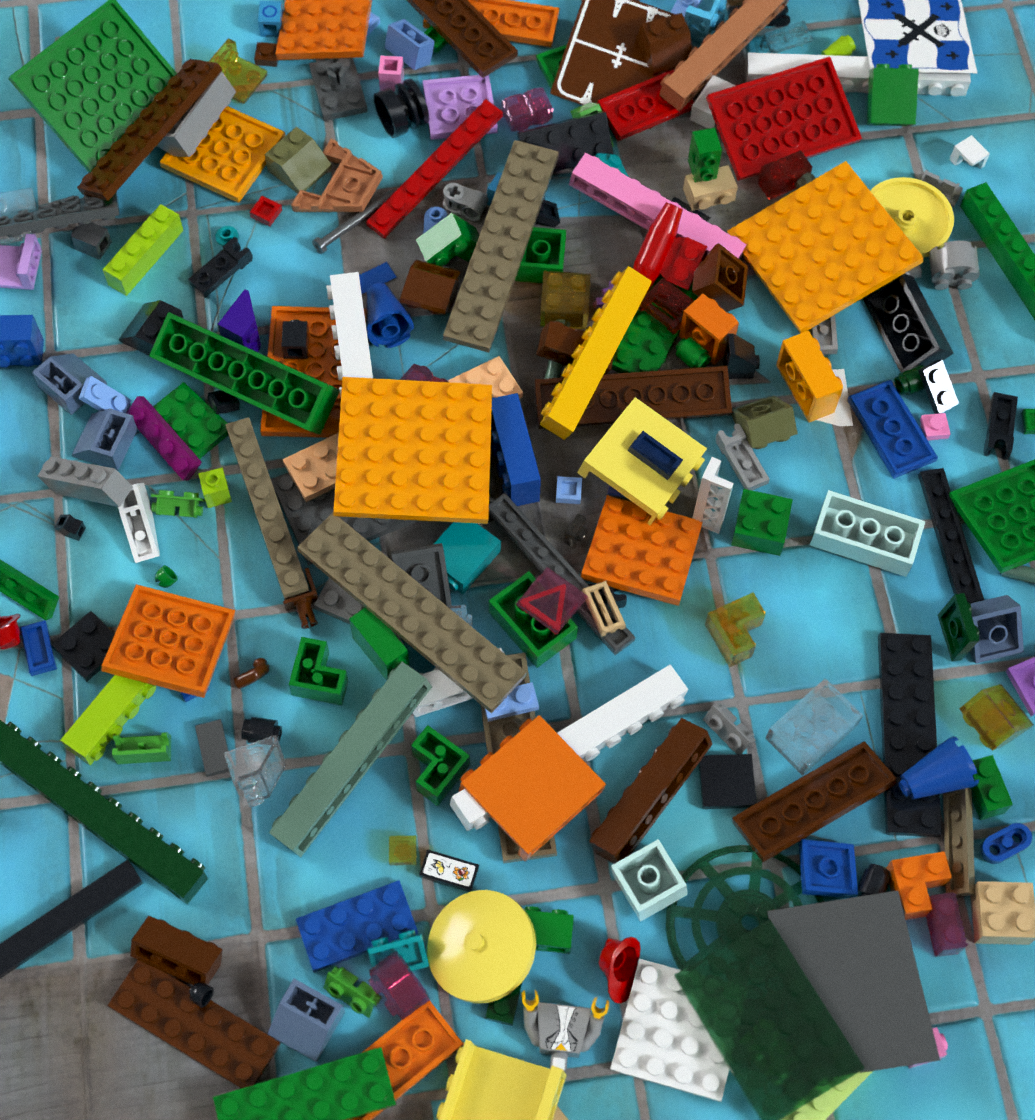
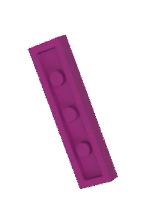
M137 396L126 414L133 416L137 429L183 481L190 480L201 465V460L144 396Z

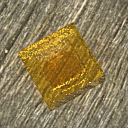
M389 836V865H417L416 836Z

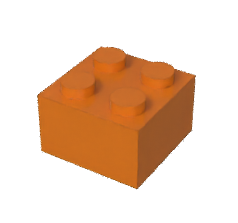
M702 294L684 310L679 337L682 339L693 338L709 352L708 355L711 356L710 362L715 365L724 355L728 334L733 333L736 335L739 322L734 315L724 311L714 299Z

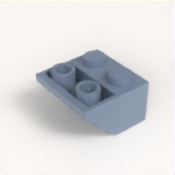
M74 353L50 356L32 372L38 387L70 415L85 404V402L78 398L87 377L93 376L107 385V382Z
M110 408L92 413L72 456L101 466L115 468L118 471L138 430L133 416Z
M293 979L278 1005L268 1035L317 1062L342 1019L345 1009L338 1002Z

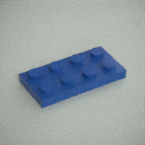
M400 880L296 918L313 972L368 953L367 947L372 946L371 941L384 937H388V941L399 939V933L409 930H415V934H418Z

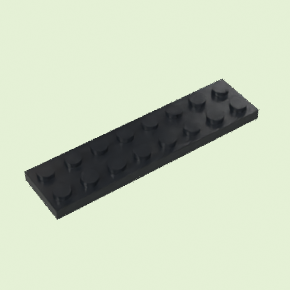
M880 633L878 635L883 763L897 778L896 785L884 791L886 835L940 837L942 835L940 794L912 799L910 796L905 797L899 786V782L902 781L901 775L937 747L931 635Z

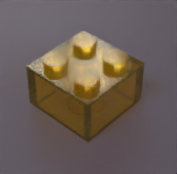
M543 272L540 326L545 327L549 321L554 322L558 319L566 320L565 326L566 322L569 321L571 324L570 328L587 329L591 274Z

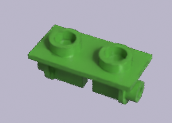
M159 490V495L151 494V497L157 498V501L152 503L151 508L152 512H156V515L175 516L176 507H180L179 516L197 518L203 515V506H199V501L205 502V499L198 498L199 493L184 492L183 497L174 496V491Z
M335 966L331 972L327 973L323 988L332 997L339 998L350 1005L356 1013L370 1018L374 1005L377 1006L382 999L379 991L364 981L356 988L354 984L357 982L358 977L343 967L338 968Z

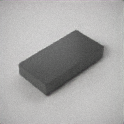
M221 719L196 725L195 728L206 776L211 777L233 771Z

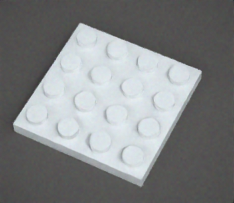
M639 959L610 1070L722 1102L748 988Z

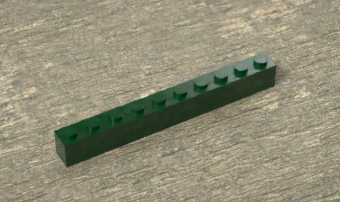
M0 720V764L188 905L208 880L204 872L205 867L194 858L191 861L182 856L185 852L173 842L170 845L162 841L164 836L153 827L149 830L141 825L143 821L136 814L130 812L127 815L121 810L123 806L110 796L108 799L100 794L102 790L91 781L86 784L80 780L82 775L74 768L69 766L66 769L60 765L62 761L54 753L49 751L45 754L40 750L42 746L30 736L25 739L20 735L22 731L12 722L5 724Z

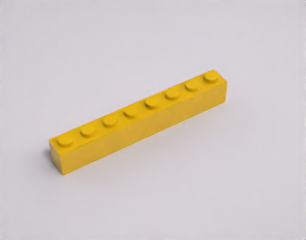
M629 266L622 273L620 271L616 273L611 281V284L614 285L612 290L608 289L603 296L601 302L604 305L602 308L599 307L591 319L594 321L592 327L588 326L583 333L582 339H584L582 346L579 344L571 356L574 358L572 364L569 363L561 375L564 377L562 383H558L553 389L551 395L554 398L551 403L548 402L543 408L541 415L544 417L539 425L563 440L574 432L652 283L651 280Z

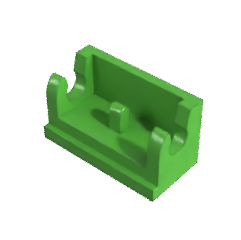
M168 732L152 736H113L115 748H112V756L117 764L171 761V735Z

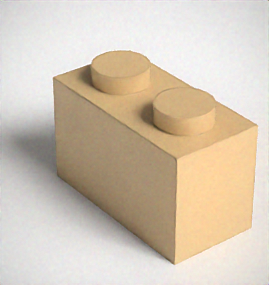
M729 165L719 167L717 179L707 182H694L692 174L685 175L683 190L693 211L735 201L738 186Z

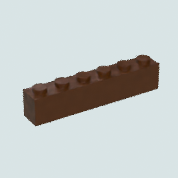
M683 718L670 729L667 738L655 749L652 758L640 769L637 778L631 786L624 790L622 798L609 810L606 819L600 827L593 831L589 842L597 855L615 864L633 853L713 745L707 730Z

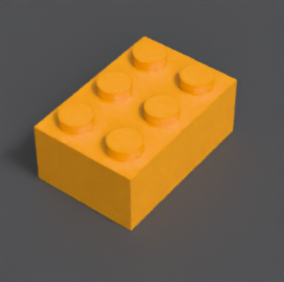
M809 330L783 340L776 367L808 422L810 423L834 413L843 390V384L838 376L836 377L832 371L829 359L822 354L818 340L812 337Z

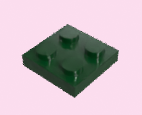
M964 593L954 594L937 615L952 662L962 660L979 642V629L974 625L972 608L970 603L967 602Z

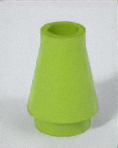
M842 35L828 48L821 51V55L851 56L852 52L856 50V46L851 36Z

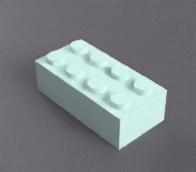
M828 490L810 546L907 577L913 565L926 521Z

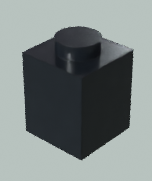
M283 321L281 347L284 359H308L309 329L307 321Z

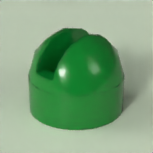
M163 565L155 574V581H160L159 586L163 588L172 586L178 580L175 572L166 565Z

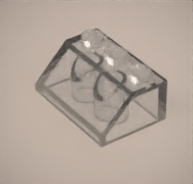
M277 735L224 752L233 784L243 807L247 805L254 807L262 804L264 799L270 797L286 767Z

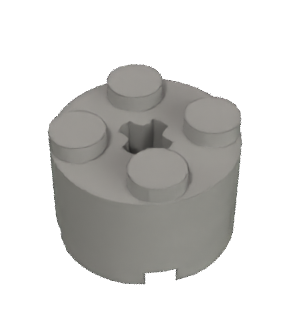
M968 241L944 243L945 247L938 249V246L934 247L929 253L931 278L935 289L944 290L949 286H958V289L961 290L971 288L972 282L980 276L977 247H971V242Z

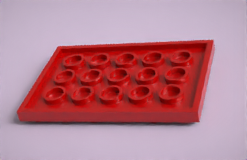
M830 56L708 94L706 97L737 181L860 142L862 139Z

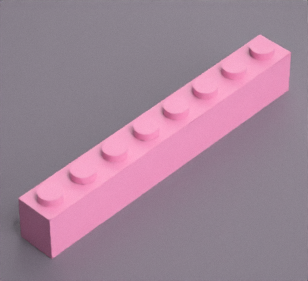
M585 153L571 174L569 182L571 187L649 230V227L666 202L683 209L676 238L688 237L708 246L703 260L718 243L738 259L747 245L739 238L722 231L718 226L701 219L699 215L685 210L678 203L664 198L657 191L643 186L636 179H631L622 174L618 169L601 162L595 156Z

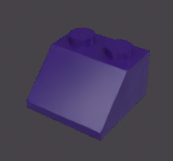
M244 289L217 325L221 336L259 352L261 342L249 291Z

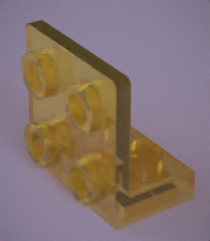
M229 38L209 61L219 64L223 74L236 91L232 99L242 104L246 103L268 75L267 70L239 57L236 41Z

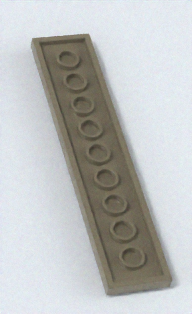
M514 140L446 325L443 340L490 352L558 160L559 151Z
M333 513L297 547L299 553L490 713L527 676V672L346 522L338 516H334Z

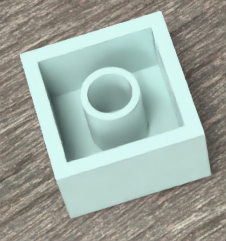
M659 839L611 866L613 877L640 922L688 895L686 883Z

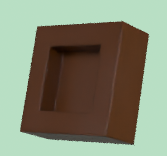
M257 42L254 58L255 65L277 67L278 60L275 54L277 43Z

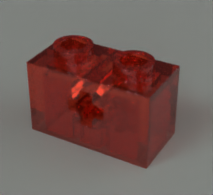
M801 150L762 166L758 184L769 200L796 189V181L806 173L811 174L812 165Z

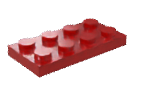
M674 69L597 101L600 104L601 110L606 112L608 126L618 141L692 111L693 100L678 111L659 95L662 88L661 81L668 73L671 75L675 72Z

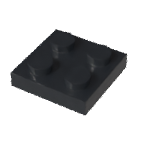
M90 611L51 645L87 682L102 669V663L115 634Z

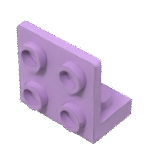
M26 234L25 241L20 246L0 245V288L34 289L42 253L36 234Z

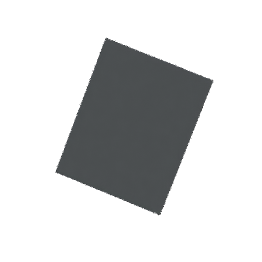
M898 891L767 911L804 1082L940 1060Z

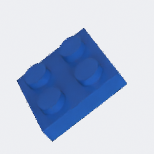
M802 839L799 842L802 894L837 898H853L858 896L854 844Z

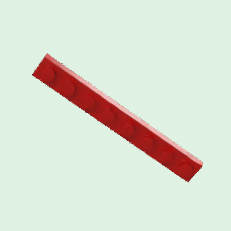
M485 99L366 221L367 226L385 239L503 117V111Z

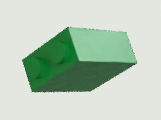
M876 64V68L869 70L866 125L913 126L916 124L919 69H912L910 64H900L898 68H890V64Z
M363 608L349 618L353 639L386 680H388L392 669L397 668L401 662L409 666L408 650L393 631L370 611Z

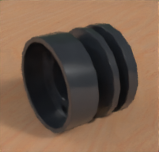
M406 79L403 83L395 84V92L391 88H386L374 93L373 99L376 112L384 129L391 138L407 133L408 125L412 129H416L419 127V124L425 125L429 122V112L425 99L419 87L412 79Z

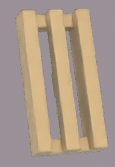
M606 581L582 589V595L601 637L609 632L614 633L617 629H625L626 624ZM602 589L617 623L613 624L598 590ZM591 592L593 593L596 602L601 610V613L605 619V622L607 624L606 627L604 626V623L591 597Z

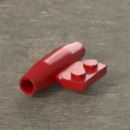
M668 202L664 204L649 227L635 259L633 269L652 281L648 291L660 273L667 282L689 291L694 279V272L701 264L708 246L688 237L676 238L683 209Z

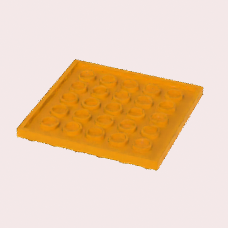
M846 161L727 231L729 235L735 236L747 244L742 253L743 257L800 334L810 330L923 263V256Z
M343 377L334 516L488 524L492 385Z

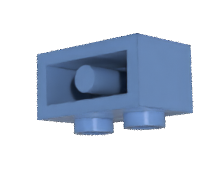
M402 19L388 25L384 48L394 56L403 57L405 64L413 70H417L430 64L435 41L411 23Z

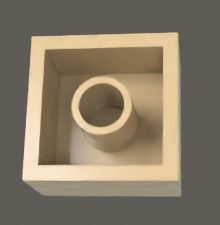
M978 881L975 884V895H970L974 944L1030 945L1035 941L1033 883Z

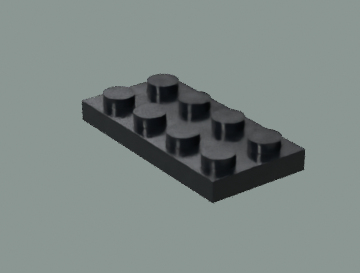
M605 111L517 132L518 140L521 142L559 151V157L553 172L576 167L585 153L591 156H595L597 153L614 154Z

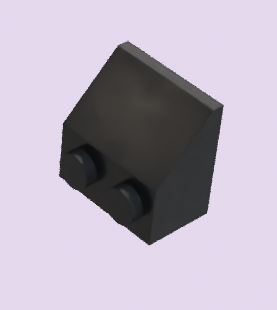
M162 300L144 303L119 338V341L146 355H150L168 312L183 318L181 309Z

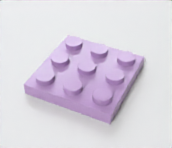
M480 75L423 80L424 97L429 112L428 124L431 140L448 138L485 99L494 105L489 75L484 78ZM497 123L487 134L498 133Z

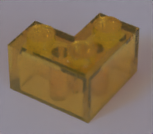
M754 592L715 609L707 615L705 626L729 667L751 658L756 648V644L748 631L761 626L766 613Z

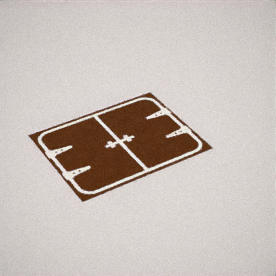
M582 0L550 94L580 105H585L589 102L597 103L602 98L661 75L652 76L636 37L642 23L675 14L637 0Z

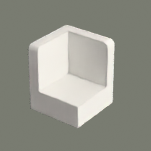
M971 135L954 146L949 160L955 166L965 160L970 166L976 164L981 169L985 166L990 153Z

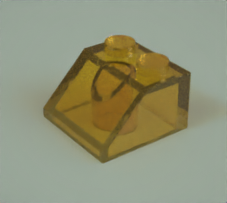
M1001 684L981 690L959 708L963 713L964 721L969 726L974 727L980 735V741L992 751L1003 747L1034 726Z

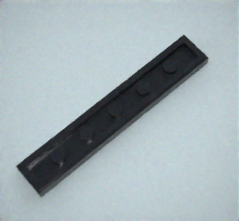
M944 468L921 471L918 477L953 593H964L969 603L983 601L984 597L960 519L949 496L951 490Z
M127 859L0 943V979L142 885L143 881L130 861Z

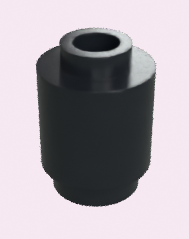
M258 717L245 718L241 732L243 740H247L248 743L274 746L276 741L280 742L282 726H278V720Z
M870 864L868 868L864 869L858 884V897L885 893L890 882V871L883 866Z

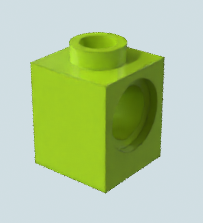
M223 467L198 473L208 508L232 502Z

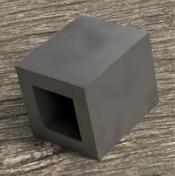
M92 222L78 225L72 231L71 238L75 249L99 260L112 243L108 229Z

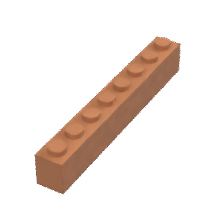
M744 0L739 9L735 8L731 12L726 22H720L713 35L708 34L699 48L695 47L690 52L686 61L681 60L674 70L675 72L671 75L668 73L663 78L659 95L680 111L707 85L713 75L716 76L786 7L789 0Z

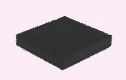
M752 754L704 755L699 762L702 809L749 808L757 803Z

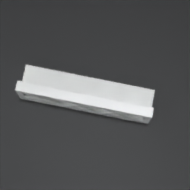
M711 457L701 479L692 518L700 522L703 521V528L719 534L734 483L718 477L721 460Z

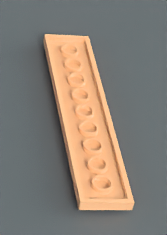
M500 356L445 381L449 383L492 385V398L518 393L519 399L523 397V391ZM339 433L283 459L287 471L305 502L335 488Z

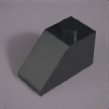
M733 333L728 334L723 355V366H728L729 379H753L755 370L759 369L760 358L759 355H755L754 345Z

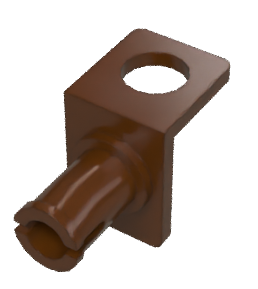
M305 568V574L311 592L283 601L285 611L297 610L302 629L309 628L306 618H309L311 627L318 624L311 603L317 601L318 595L309 568Z

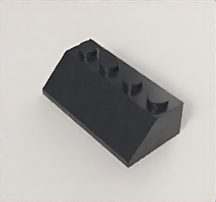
M904 273L863 298L900 373L919 365L927 366L936 360H945L953 354L945 335L913 276Z

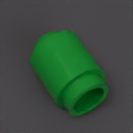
M691 337L683 338L676 345V356L690 368H704L711 361V356L708 355L709 352Z

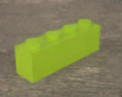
M162 204L155 209L103 268L108 286L125 296L132 291L183 232L178 213Z
M114 675L60 741L67 750L91 766L94 761L99 760L106 750L105 747L113 740V736L121 734L123 725L128 719H133L136 716L142 702L154 694L156 685Z

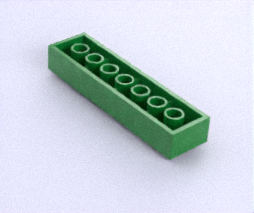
M168 312L149 357L319 435H321L340 392L338 388Z

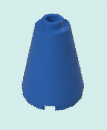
M376 283L370 286L367 290L366 330L369 341L377 347L379 345H386L387 348L403 344L410 338L411 330H414L411 316L386 284Z
M952 736L945 740L901 775L902 781L899 782V786L905 797L910 796L912 799H918L978 785L979 779H973V775L977 773L975 765L964 745L958 747L955 741L959 740L957 737Z

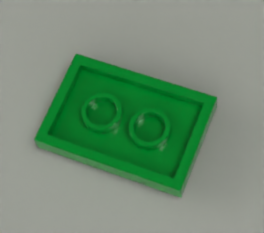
M184 382L153 406L199 459L228 436L225 425L228 423L216 414Z

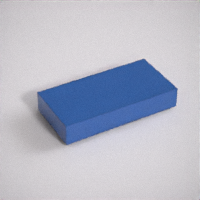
M44 620L20 627L30 675L35 676L56 670L57 666L47 622Z

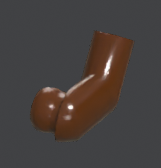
M256 659L253 662V669L234 677L236 687L238 689L244 688L267 675L270 666L267 664L266 659Z

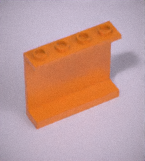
M540 715L533 721L530 718L527 719L519 727L520 732L514 737L512 735L506 737L499 745L501 748L494 754L489 752L480 761L481 766L475 771L473 769L468 770L460 778L461 784L459 787V792L465 789L520 847L518 855L525 862L599 796L606 786V783Z

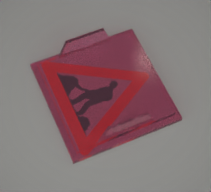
M547 567L530 585L525 594L516 603V606L557 635L588 596Z

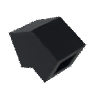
M70 514L60 515L54 526L64 536L77 541L80 540L86 529L83 521L75 519Z

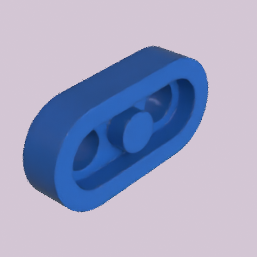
M1013 823L990 835L982 842L980 846L981 856L988 863L999 864L1024 851L1032 842V833L1024 824ZM1012 835L1018 836L1020 843L1014 842ZM990 847H994L997 850L998 854H992L990 852Z

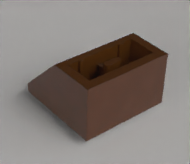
M415 260L409 269L399 302L406 304L410 308L429 310L432 314H446L456 298L461 272Z

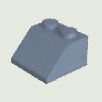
M1008 595L970 603L974 625L979 629V642L970 650L975 663L1024 652L1021 605Z

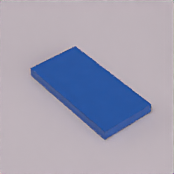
M891 380L848 396L847 401L893 479L937 461L936 453Z

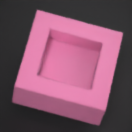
M946 413L921 416L922 432L928 441L949 438L950 429Z

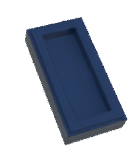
M645 431L640 433L628 449V452L667 480H669L683 461V459Z

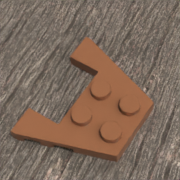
M330 139L323 153L330 162L340 165L322 195L303 190L299 191L291 204L294 212H363L383 178L382 172L364 159L357 158L346 147L342 148L338 145L337 141Z

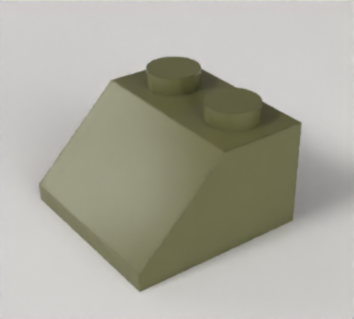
M297 126L265 154L268 172L296 193H299L300 190L307 191L332 168L331 163L314 139Z
M774 395L732 408L731 416L735 424H739L743 429L751 448L762 449L767 447L768 443L787 441L790 439V436L798 434L793 407Z

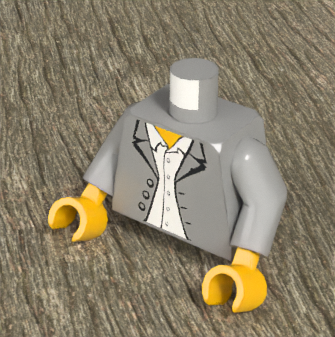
M525 990L521 994L522 1003L525 1006L523 1009L524 1028L531 1043L539 1047V1053L551 1055L550 1069L552 1066H555L566 1072L568 1057L579 1058L580 1052L588 1051L600 1036L604 1015L609 1008V1001H606L604 1008H598L596 1006L597 997H595L591 1008L541 1003L539 1002L536 990L533 1000L525 998Z

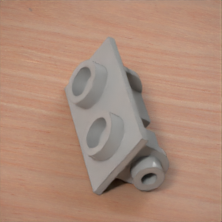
M927 169L925 171L920 170L917 179L936 187L948 199L950 205L954 207L963 191V188L959 186L960 184L945 178L940 180V176L928 172Z
M720 703L717 705L713 704L703 718V721L736 754H742L747 747L755 743L754 734L742 723H739L737 726L734 724L737 718L726 708V705L722 706Z

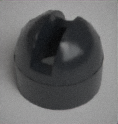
M203 982L195 983L189 990L190 1000L195 1005L203 1008L212 999L214 988Z

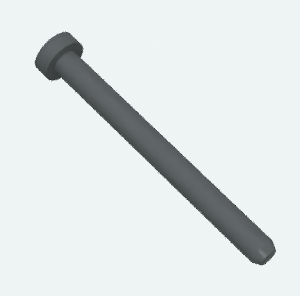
M390 190L367 206L363 212L357 213L322 239L319 237L315 238L312 244L316 251L320 254L326 252L329 244L374 214L395 191Z

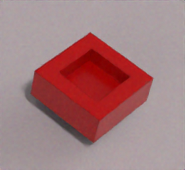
M261 196L251 209L250 217L271 227L281 213L282 205Z

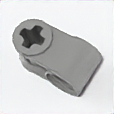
M449 183L443 190L445 197L443 208L445 211L465 217L470 221H478L488 202L486 194L479 190L464 187L458 183Z

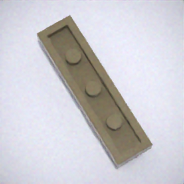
M967 788L943 793L944 846L952 877L946 883V896L950 898L975 895L972 789Z

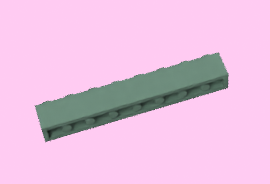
M403 662L397 668H393L389 673L386 683L382 688H378L374 692L372 701L357 714L354 724L349 730L342 733L339 743L333 751L325 755L319 769L308 777L305 787L290 800L289 807L284 814L275 819L269 833L299 857H302L430 691L432 686L429 681Z

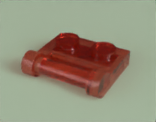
M662 278L644 296L638 309L642 312L646 311L668 327L667 330L670 333L675 334L681 328L684 310L695 300ZM652 302L655 303L656 305H658L660 308H662L664 311H666L667 313H669L671 316H673V317L676 318V319L673 320L672 318H670L669 316H667L665 313H663L661 310H659L658 308H656V307H655L654 305H652L651 303H652Z

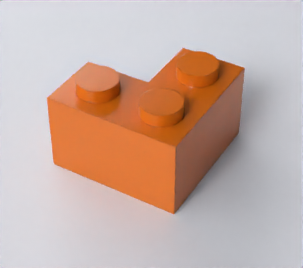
M945 851L891 860L886 867L890 871V890L899 892L905 920L925 917L932 910L927 889L945 886L952 878Z

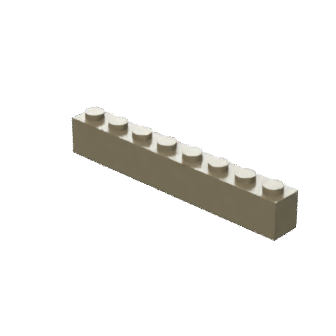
M247 417L225 424L284 600L308 593L309 588L250 418Z

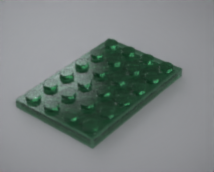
M771 920L764 922L674 975L676 982L760 1120H782L865 1069Z

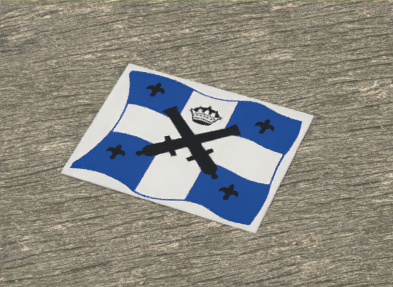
M858 0L870 69L876 68V64H890V68H898L900 64H910L912 69H919V73L977 74L961 0Z

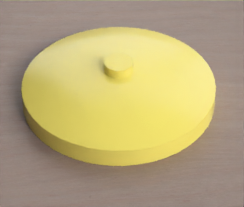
M900 177L885 180L870 190L923 258L928 257L934 247L938 246V249H941L944 243L948 241L954 226V214L948 199L936 187L922 180Z
M492 890L468 892L446 905L435 919L427 943L429 967L438 984L454 997L465 1002L478 1004L493 1002L512 993L528 975L536 952L535 930L526 911L509 896Z

